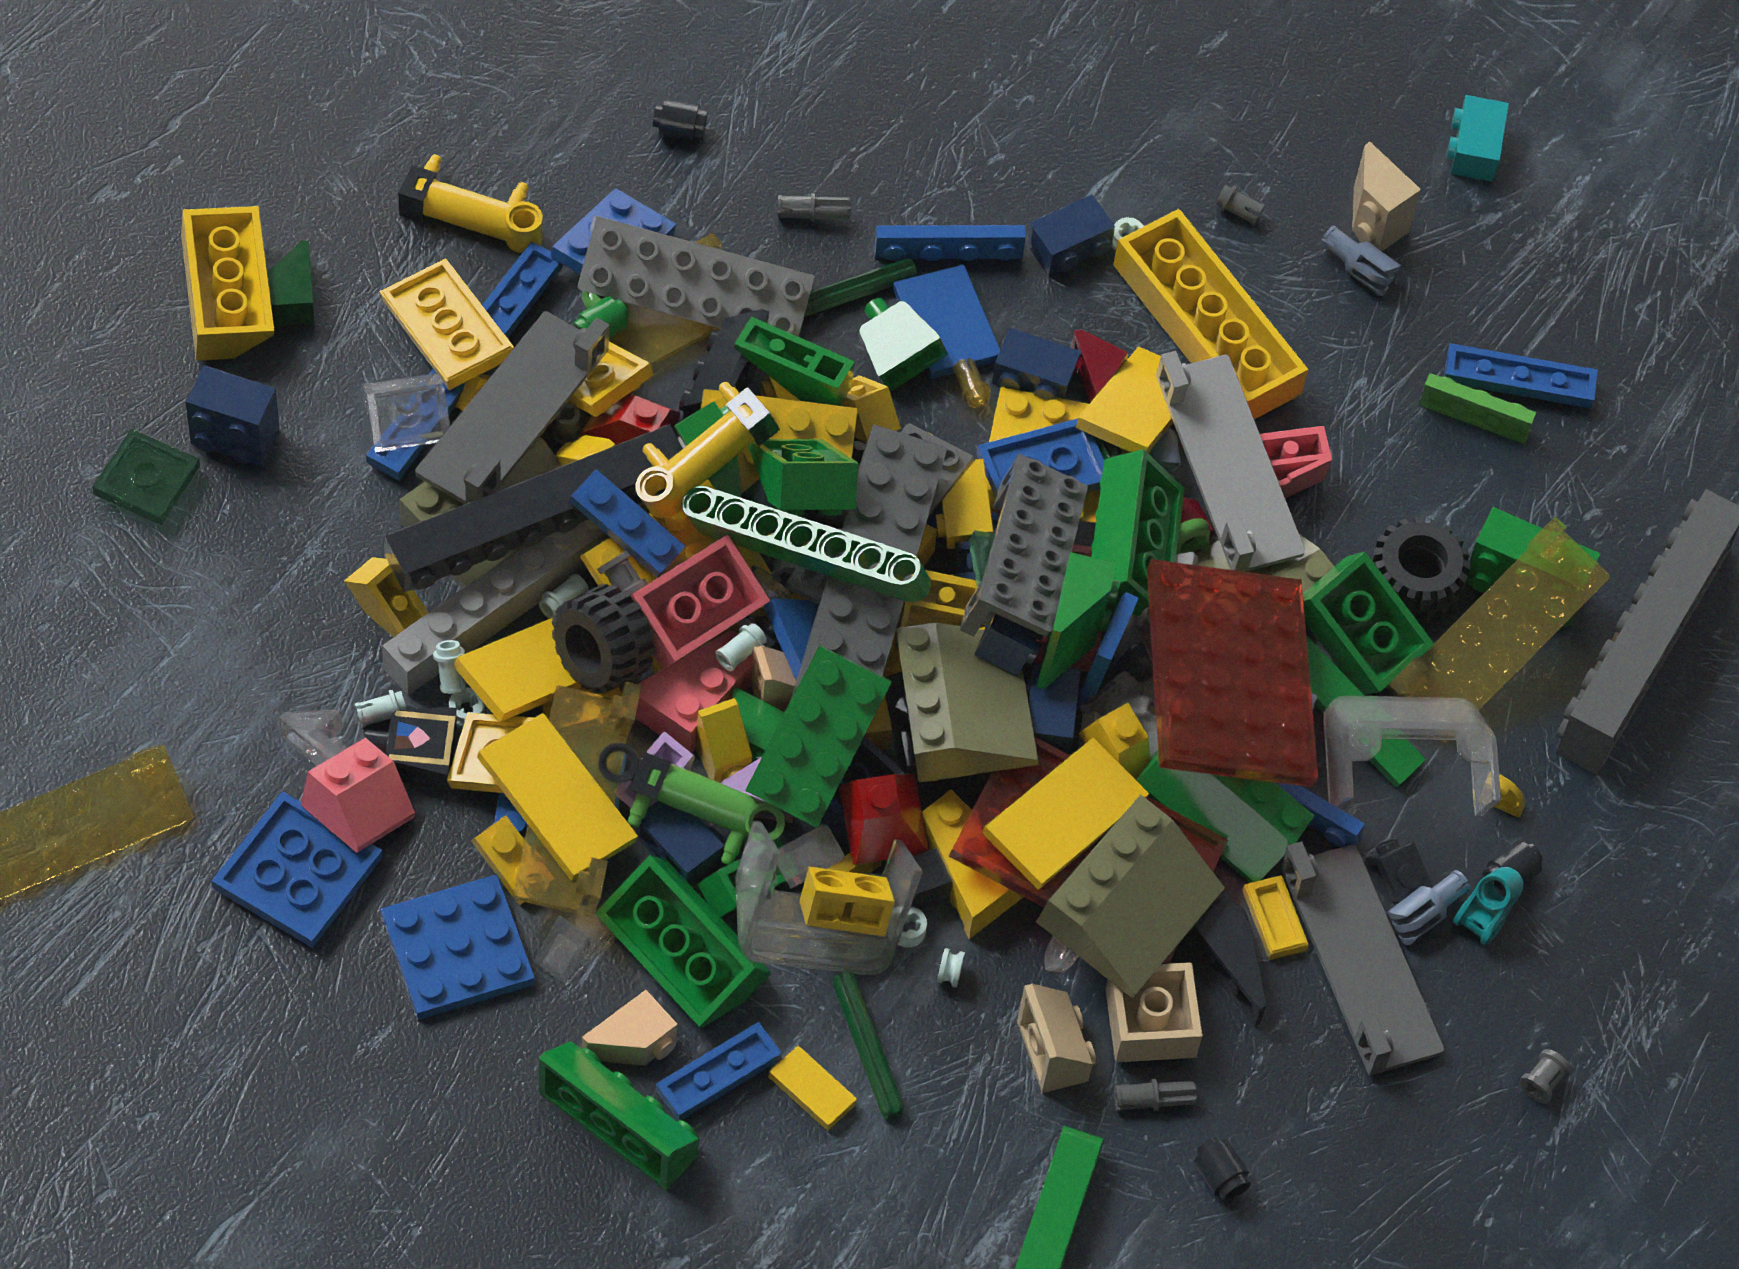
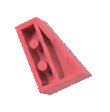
M1324 426L1260 434L1285 498L1325 480L1332 462V456Z
M730 630L629 688L627 713L659 735L665 731L692 753L696 749L698 711L730 700L735 687L745 692L750 688L754 652L737 665L733 671L726 670L719 663L715 652L738 635L733 630Z

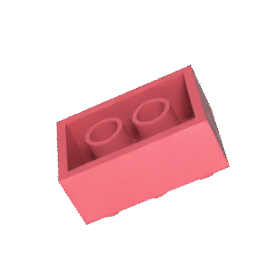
M728 534L631 595L632 600L638 602L641 606V611L650 622L649 627L654 635V640H652L655 646L654 657L662 669L770 602Z

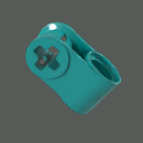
M1501 867L1483 877L1470 897L1458 910L1453 923L1456 926L1461 924L1481 938V944L1487 946L1498 934L1506 921V916L1522 894L1523 880L1521 875L1510 867ZM1494 880L1501 882L1505 886L1506 897L1499 895L1495 891Z

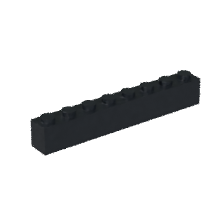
M669 424L385 536L384 555L404 593L413 589L422 590L428 588L440 578L450 574L454 576L461 575L467 572L473 565L486 560H499L511 550L521 546H534L546 536L556 532H569L575 529L579 523L589 520L569 502V499L596 469L636 504L642 503L636 492V482L643 471L653 467L647 460V456L643 453V447L648 443H652L668 460L683 448Z

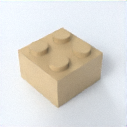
M1192 963L1161 964L1133 998L1108 979L1105 990L1115 1062L1196 1058L1202 1039V1030Z

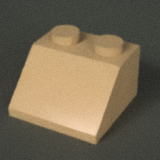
M1371 142L1364 147L1354 186L1352 231L1360 242L1368 241L1380 251H1383L1409 233L1421 189Z
M1035 984L1024 986L1017 1023L1041 1092L1045 1093L1088 1082L1092 1065L1096 1064V1056L1092 1043L1084 1041L1080 1030L1083 1029V1019L1077 1005L1072 1006L1067 992Z

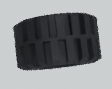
M1414 518L1412 523L1404 519L1398 521L1397 527L1389 526L1385 530L1384 536L1380 535L1372 561L1415 619H1422L1424 624L1432 623L1434 616L1439 620L1446 617L1448 610L1452 612L1456 608L1458 600L1461 599L1470 571L1471 562H1468L1470 554L1468 548H1462L1463 539L1459 535L1452 536L1453 529L1446 525L1444 528L1437 526L1439 521L1430 519L1429 523L1423 522L1422 518ZM1407 563L1421 564L1432 570L1436 576L1432 578L1415 577L1405 571L1401 565Z
M602 584L562 603L563 605L559 606L555 611L556 616L552 620L554 627L552 638L556 644L554 646L556 653L560 656L565 670L567 669L570 676L575 681H579L581 687L587 691L591 689L593 693L597 694L610 692L643 675L648 671L647 668L651 667L655 646L652 643L654 635L649 627L650 622L647 616H644L638 602H634L631 595L626 591L622 592L618 586Z

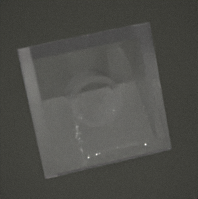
M438 373L362 385L375 452L436 443L450 427L444 383Z

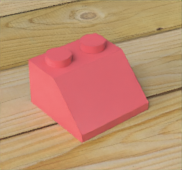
M367 738L362 739L308 771L301 806L356 853L414 818L415 811L394 761Z

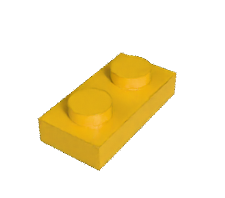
M506 815L471 840L519 906L554 880Z

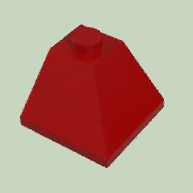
M628 393L613 404L608 411L601 413L597 417L592 415L581 431L580 438L588 435L610 439L616 446L669 424L673 429L680 418L681 412L633 393Z
M894 774L860 779L839 786L853 865L915 856L929 851L915 774Z

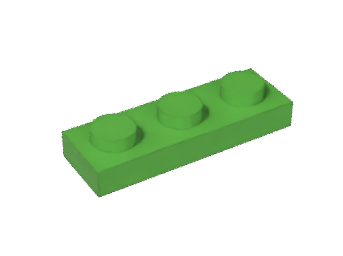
M1429 373L1419 402L1420 406L1523 444L1526 443L1536 412L1528 410L1520 404L1504 401L1491 396L1483 390H1475L1458 384L1448 377H1439Z

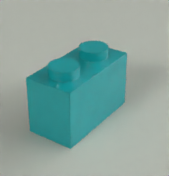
M1465 95L1462 109L1455 108L1451 129L1457 130L1456 137H1450L1446 158L1453 159L1450 174L1490 182L1494 181L1500 161L1509 103Z

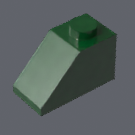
M302 240L267 272L274 326L315 324L309 240Z

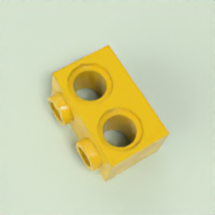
M808 867L799 902L806 926L885 936L895 901L887 877Z

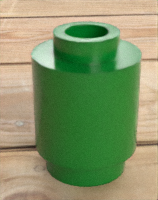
M606 296L578 314L577 320L572 322L571 325L579 330L582 328L587 329L597 317L609 324V339L628 328L627 319L630 318V314L620 299L614 300L612 297Z

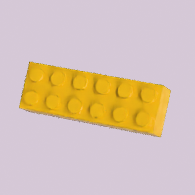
M1180 209L1118 240L1113 266L1190 363L1222 355L1229 356L1253 419L1302 395L1308 368Z

